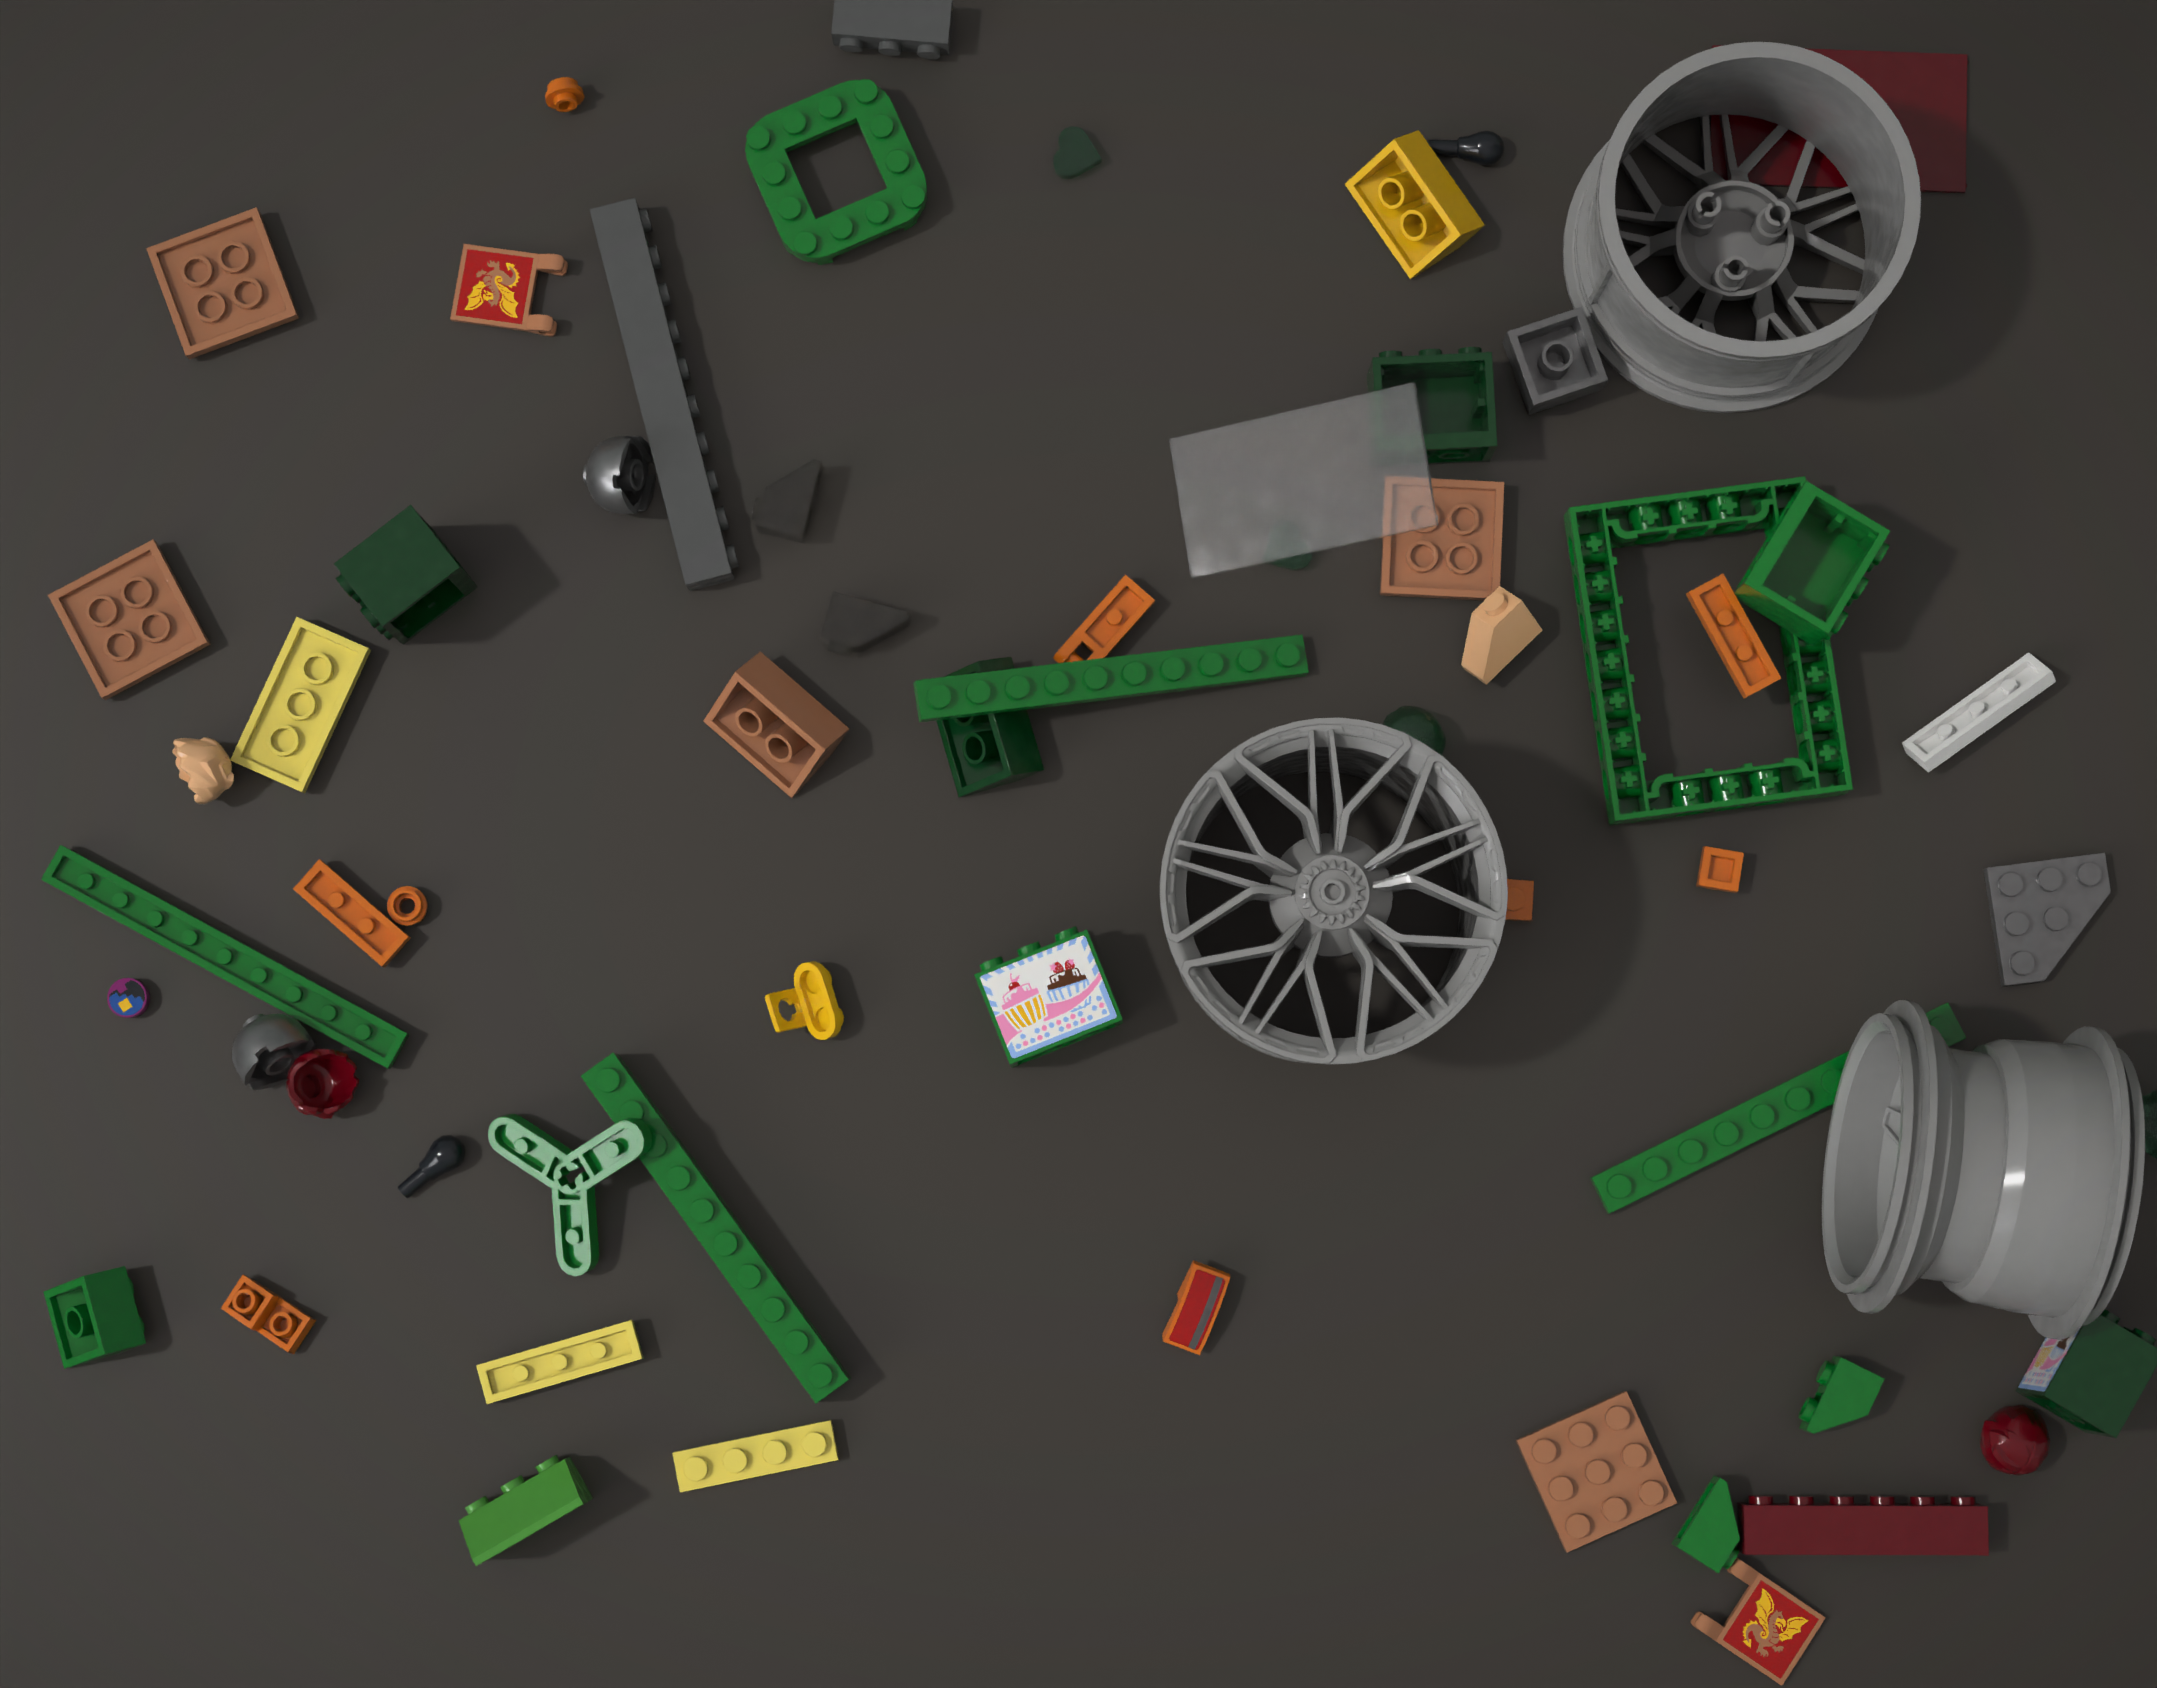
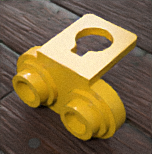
M806 962L797 967L794 973L795 988L765 995L770 1017L777 1033L807 1027L813 1037L819 1040L834 1038L841 1030L844 1015L835 997L830 972L819 962ZM781 1000L795 1006L796 1013L792 1014L790 1021L785 1020L779 1012V1002Z

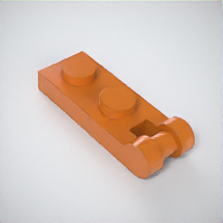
M1125 574L1056 652L1053 659L1057 663L1084 660L1075 652L1082 643L1093 652L1087 660L1106 658L1152 607L1155 599Z

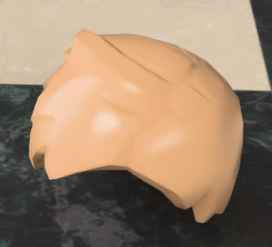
M203 737L202 739L179 738L173 741L175 747L172 753L177 757L175 763L180 771L179 778L186 781L189 789L196 793L194 795L196 803H209L217 799L225 790L232 786L234 781L232 763L228 754L216 740Z

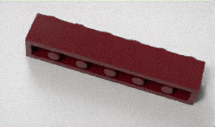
M1749 1495V1503H1737L1738 1532L1740 1536L1738 1548L1740 1549L1739 1552L1744 1555L1989 1556L1988 1506L1976 1503L1975 1496H1951V1503H1935V1496H1910V1503H1895V1496L1878 1495L1870 1496V1503H1854V1496L1832 1495L1829 1496V1503H1814V1496L1790 1495L1789 1503H1773V1496Z

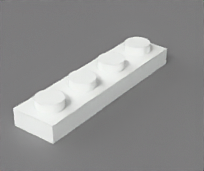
M2028 652L1903 741L1902 745L1906 754L1929 773L2054 684L2056 680L2052 670Z

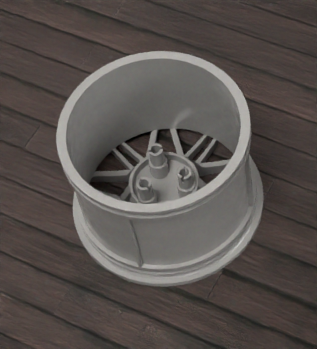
M1743 42L1723 45L1696 53L1661 73L1632 101L1619 120L1611 139L1596 154L1574 192L1567 213L1562 255L1568 296L1573 309L1582 306L1599 354L1621 376L1644 392L1662 401L1702 412L1736 413L1770 408L1807 393L1825 381L1857 349L1867 334L1878 308L1901 279L1911 258L1920 223L1921 191L1917 165L1909 140L1887 103L1862 78L1842 64L1820 53L1798 46L1773 42ZM1728 114L1755 117L1778 124L1768 137L1737 168ZM1709 115H1719L1728 181L1713 171ZM1700 117L1703 169L1655 134L1673 124ZM1789 129L1807 141L1786 197L1777 199L1775 195L1764 187L1749 182L1747 174ZM1643 143L1697 185L1700 191L1693 195L1685 206L1669 207L1662 205L1629 153ZM1816 147L1833 163L1848 186L1796 202ZM1619 165L1623 168L1648 213L1616 208L1615 190ZM1853 194L1856 201L1854 205L1806 225L1790 219L1791 215ZM1856 212H1860L1865 239V260L1811 233ZM1617 220L1669 228L1671 230L1648 237L1620 231ZM1623 243L1641 247V249L1628 257ZM1793 247H1802L1863 274L1859 291L1798 286L1792 280L1787 269ZM1674 255L1677 266L1685 280L1668 296L1657 298L1642 281L1634 267L1651 257ZM1699 290L1705 296L1695 319L1690 323L1678 314L1696 291ZM1772 290L1806 332V335L1796 337L1775 313ZM1747 299L1755 317L1754 341L1734 339L1716 334L1714 316L1720 301ZM1797 301L1849 303L1854 305L1848 314L1834 323L1817 330ZM1768 323L1783 340L1766 341Z
M1339 717L1314 718L1271 728L1251 737L1217 761L1197 782L1181 806L1166 842L1160 875V909L1164 932L1178 971L1195 1001L1218 1026L1238 1041L1275 1058L1308 1064L1334 1065L1372 1061L1405 1050L1437 1032L1469 1002L1488 973L1501 941L1508 901L1507 871L1497 830L1487 808L1465 777L1442 755L1404 732L1365 720ZM1308 772V808L1273 779ZM1316 772H1331L1334 812L1329 833L1321 834L1317 813ZM1339 773L1367 780L1343 807ZM1259 785L1291 810L1302 824L1304 839L1291 846L1280 859L1271 855L1262 847L1236 800ZM1380 785L1407 802V805L1392 841L1386 848L1376 854L1370 846L1361 840L1348 836L1347 829L1354 812ZM1228 807L1253 854L1199 844V841L1215 818ZM1417 811L1433 829L1435 834L1404 844ZM1440 841L1443 845L1446 855L1412 870L1389 876L1387 868L1406 853ZM1197 851L1250 863L1271 878L1270 884L1258 883L1189 862L1193 852ZM1450 861L1458 894L1418 876ZM1188 871L1245 889L1190 925L1186 902ZM1405 889H1414L1459 908L1457 937L1404 935L1391 929L1385 923L1391 912L1392 893ZM1260 900L1269 903L1272 920L1281 933L1274 942L1201 957L1195 944L1194 935L1248 901ZM1374 941L1392 950L1429 994V998L1420 1005L1373 954L1367 944ZM1294 946L1300 949L1296 968L1263 1018L1260 1019L1254 1016L1250 1011L1280 959ZM1402 946L1454 948L1449 964L1435 989ZM1352 954L1361 967L1355 1037L1332 1038L1314 973V964L1317 956L1337 958ZM1273 955L1245 1008L1240 1006L1225 992L1208 969L1211 966ZM1375 969L1416 1012L1400 1023L1366 1035L1373 971ZM1301 974H1303L1321 1038L1292 1033L1268 1023Z

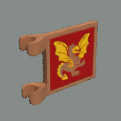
M463 244L450 320L526 331L553 337L556 334L557 322L548 315H531L538 271L551 275L564 276L567 273L568 262L564 260L563 256L558 254H536Z
M1736 1558L1733 1564L1726 1570L1749 1586L1724 1625H1720L1700 1611L1696 1612L1691 1619V1625L1782 1686L1826 1617L1742 1560Z

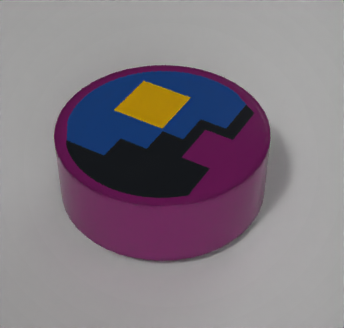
M133 978L119 979L112 984L108 991V1006L113 1013L120 1017L136 1018L142 1015L149 1006V990L139 980Z

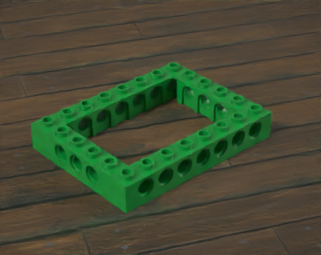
M1805 476L1569 507L1564 514L1609 826L1840 796L1853 790L1830 639L1826 640L1823 638L1813 646L1780 625L1778 626L1798 758H1784L1777 763L1761 766L1745 763L1735 769L1713 772V768H1708L1700 773L1673 777V773L1661 775L1655 780H1645L1643 763L1647 759L1646 753H1641L1637 725L1641 718L1640 713L1636 714L1632 692V684L1635 682L1634 674H1630L1626 651L1629 637L1624 635L1620 611V607L1623 605V597L1618 596L1614 570L1618 563L1617 557L1612 556L1611 549L1764 529L1766 540L1792 495L1806 482Z

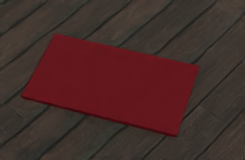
M1712 45L1711 48L1718 47V46H1723V45ZM1808 49L1842 64L1857 74L1887 103L1909 140L1917 165L1921 192H1966L1968 54ZM1728 114L1737 168L1768 137L1778 124L1760 118ZM1710 115L1713 171L1728 181L1719 115ZM1788 129L1747 174L1749 182L1760 186L1790 187L1807 140ZM1815 147L1801 188L1841 189L1847 187L1846 181L1837 168Z

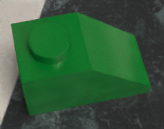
M1713 1475L1671 1544L1711 1570L1719 1573L1722 1567L1728 1569L1735 1561L1740 1550L1736 1547L1740 1536L1728 1484L1725 1480Z

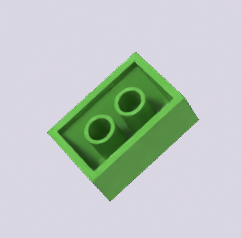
M555 1455L535 1467L539 1473L538 1475L527 1481H524L522 1475L501 1486L503 1495L489 1502L487 1496H484L465 1507L468 1515L460 1519L459 1523L475 1566L491 1559L593 1499L571 1457L560 1461L558 1456Z

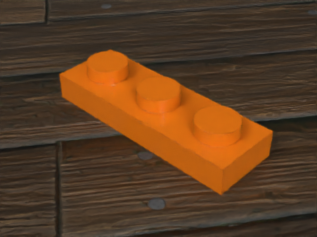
M1724 573L1686 593L1688 600L1743 699L1781 679Z
M320 859L293 888L294 891L384 968L411 938Z

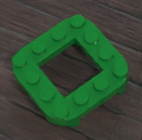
M849 80L764 116L747 132L745 152L750 171L784 247L790 254L803 261L818 263V265L832 263V258L898 229L904 228L905 231L910 229L917 223V219L924 211L928 196L924 172L891 99L872 80ZM857 123L886 189L815 219L786 153Z

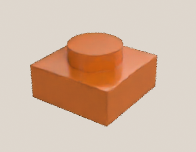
M1708 846L1702 847L1696 886L1737 893L1744 853Z
M1507 879L1508 901L1506 920L1532 921L1534 881Z

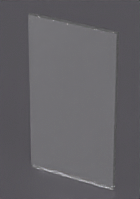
M1408 383L1169 439L1188 556L1189 573L1193 579L1438 526V516L1436 514L1415 383Z

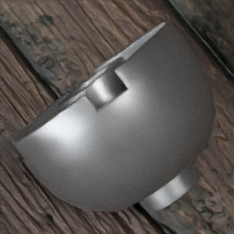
M616 436L604 440L594 448L587 464L584 466L583 481L588 487L592 498L600 507L618 514H638L637 511H645L653 498L655 487V474L648 476L647 462H654L648 442L641 436Z
M257 1014L243 1024V1029L237 1035L232 1048V1061L246 1086L249 1084L253 1090H261L286 1081L287 1075L283 1072L289 1069L294 1060L301 1054L315 1050L316 1045L298 1020L283 1014Z

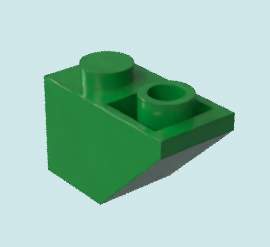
M1833 1356L1831 1362L1826 1360L1816 1377V1382L1820 1385L1814 1398L1808 1397L1799 1412L1798 1418L1803 1420L1799 1429L1815 1434L1867 1416L1885 1379L1842 1357Z

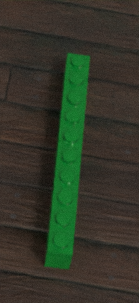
M611 1053L582 1074L581 1078L614 1124L632 1117L644 1121L649 1127L652 1134V1144L649 1151L640 1157V1160L813 1401L817 1404L850 1380L851 1376L619 1054Z

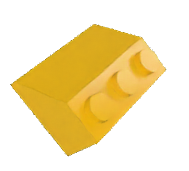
M1419 130L1393 139L1345 183L1349 192L1410 279L1460 248L1485 226Z

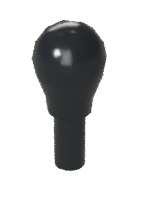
M1488 130L1459 137L1458 140H1428V144L1437 156H1458L1459 159L1469 160L1484 166L1492 165L1499 161L1505 149L1500 136Z
M443 1135L437 1138L419 1163V1168L398 1186L399 1191L406 1198H409L428 1180H434L438 1176L459 1167L465 1157V1146L452 1135Z

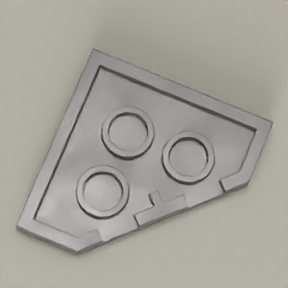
M2105 853L1983 869L2001 987L2045 981L2111 892Z

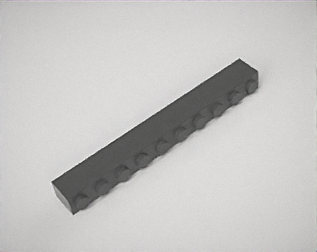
M636 198L589 209L685 585L689 591L735 580L733 568L739 567L734 545L726 546L723 531L730 528L724 506L716 507L713 493L720 492L715 470H707L703 457L709 455L710 450L705 432L697 433L694 418L701 417L695 394L688 395L684 381L690 380L691 376L685 356L678 358L675 344L681 342V337L676 320L669 321L665 306L672 305L666 282H658L655 269L662 268V263L657 246H649L646 232L653 231L647 208L640 209Z

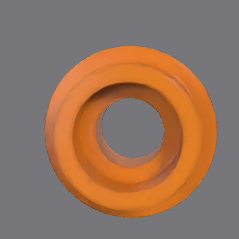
M560 77L552 80L547 85L545 93L546 104L559 112L572 111L584 100L583 89L574 78Z
M403 886L392 892L387 902L389 916L393 921L403 926H412L419 923L425 917L428 909L425 895L419 889L412 886ZM407 899H412L415 903V908L411 913L405 914L401 909L402 903Z

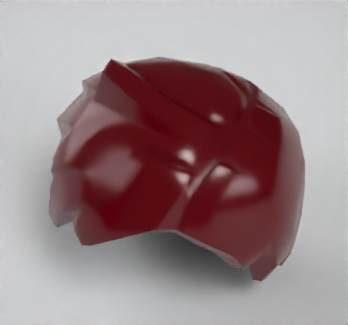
M315 1049L305 1052L294 1060L289 1069L288 1080L286 1081L288 1096L299 1112L323 1119L332 1118L334 1113L343 1109L354 1098V1092L359 1085V1079L355 1075L357 1066L346 1053L337 1050Z
M2024 1405L2005 1406L1993 1413L1988 1420L1984 1421L1981 1432L1980 1448L1985 1460L1994 1470L2009 1475L2019 1476L2036 1471L2047 1457L2050 1448L2047 1425L2041 1415Z

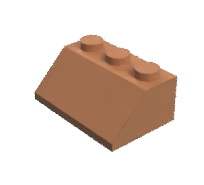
M761 651L735 671L703 720L791 798L802 789L833 754L849 730L843 722Z

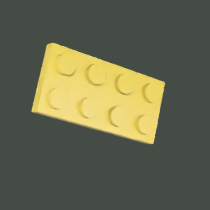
M296 617L230 761L305 794L371 650Z

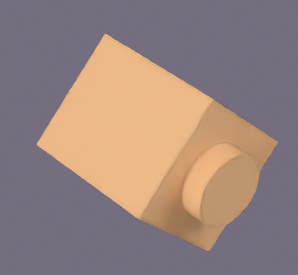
M1499 586L1471 614L1461 665L1464 670L1486 685L1543 631L1521 599Z

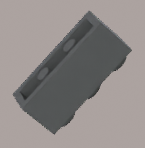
M834 0L831 30L833 45L839 46L841 50L847 52H861L863 48L878 49L879 53L889 56L901 55L902 51L915 52L919 57L925 59H938L940 55H949L954 12L953 0Z

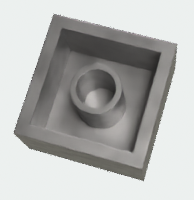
M1582 306L1507 331L1502 343L1528 415L1601 391L1608 382V377Z

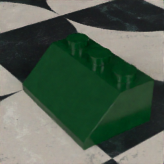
M1004 657L977 661L944 677L1015 668L1012 658ZM1027 710L936 720L958 797H965L1010 784L1044 770Z

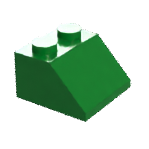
M125 1266L85 1275L43 1292L64 1369L146 1344L144 1323L138 1315L133 1296L134 1286L128 1277Z

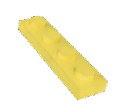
M629 1320L476 1365L486 1404H490L644 1359L634 1321Z
M832 1420L672 1453L680 1492L839 1460Z

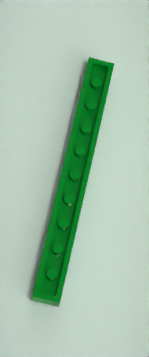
M1302 634L915 680L913 685L920 723L1306 676L1309 670Z
M63 845L59 846L41 878L42 881L387 1069H391L410 1035Z
M1948 1002L1925 1013L1929 1024L1940 1032L1948 1047L1966 1039ZM1849 1051L1590 1177L1607 1214L1834 1104L1840 1077Z

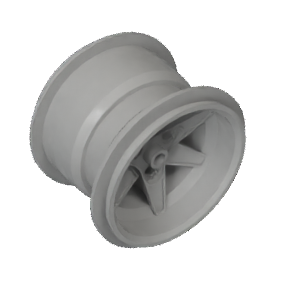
M1898 1000L1892 1003L1884 1013L1872 1015L1861 1027L1847 1056L1835 1096L1827 1137L1822 1185V1235L1826 1264L1835 1287L1840 1292L1847 1294L1849 1301L1855 1309L1863 1313L1873 1314L1883 1310L1894 1296L1905 1292L1919 1278L1942 1281L1946 1288L1967 1302L2015 1313L2028 1314L2032 1325L2039 1334L2056 1340L2066 1339L2073 1335L2081 1326L2093 1322L2107 1307L2119 1284L2133 1242L2141 1202L2145 1164L2144 1108L2137 1073L2128 1055L2122 1049L2117 1048L2112 1037L2105 1030L2097 1027H2081L2071 1033L2063 1043L1998 1039L1978 1046L1973 1051L1949 1048L1940 1032L1929 1024L1922 1007L1914 1001Z

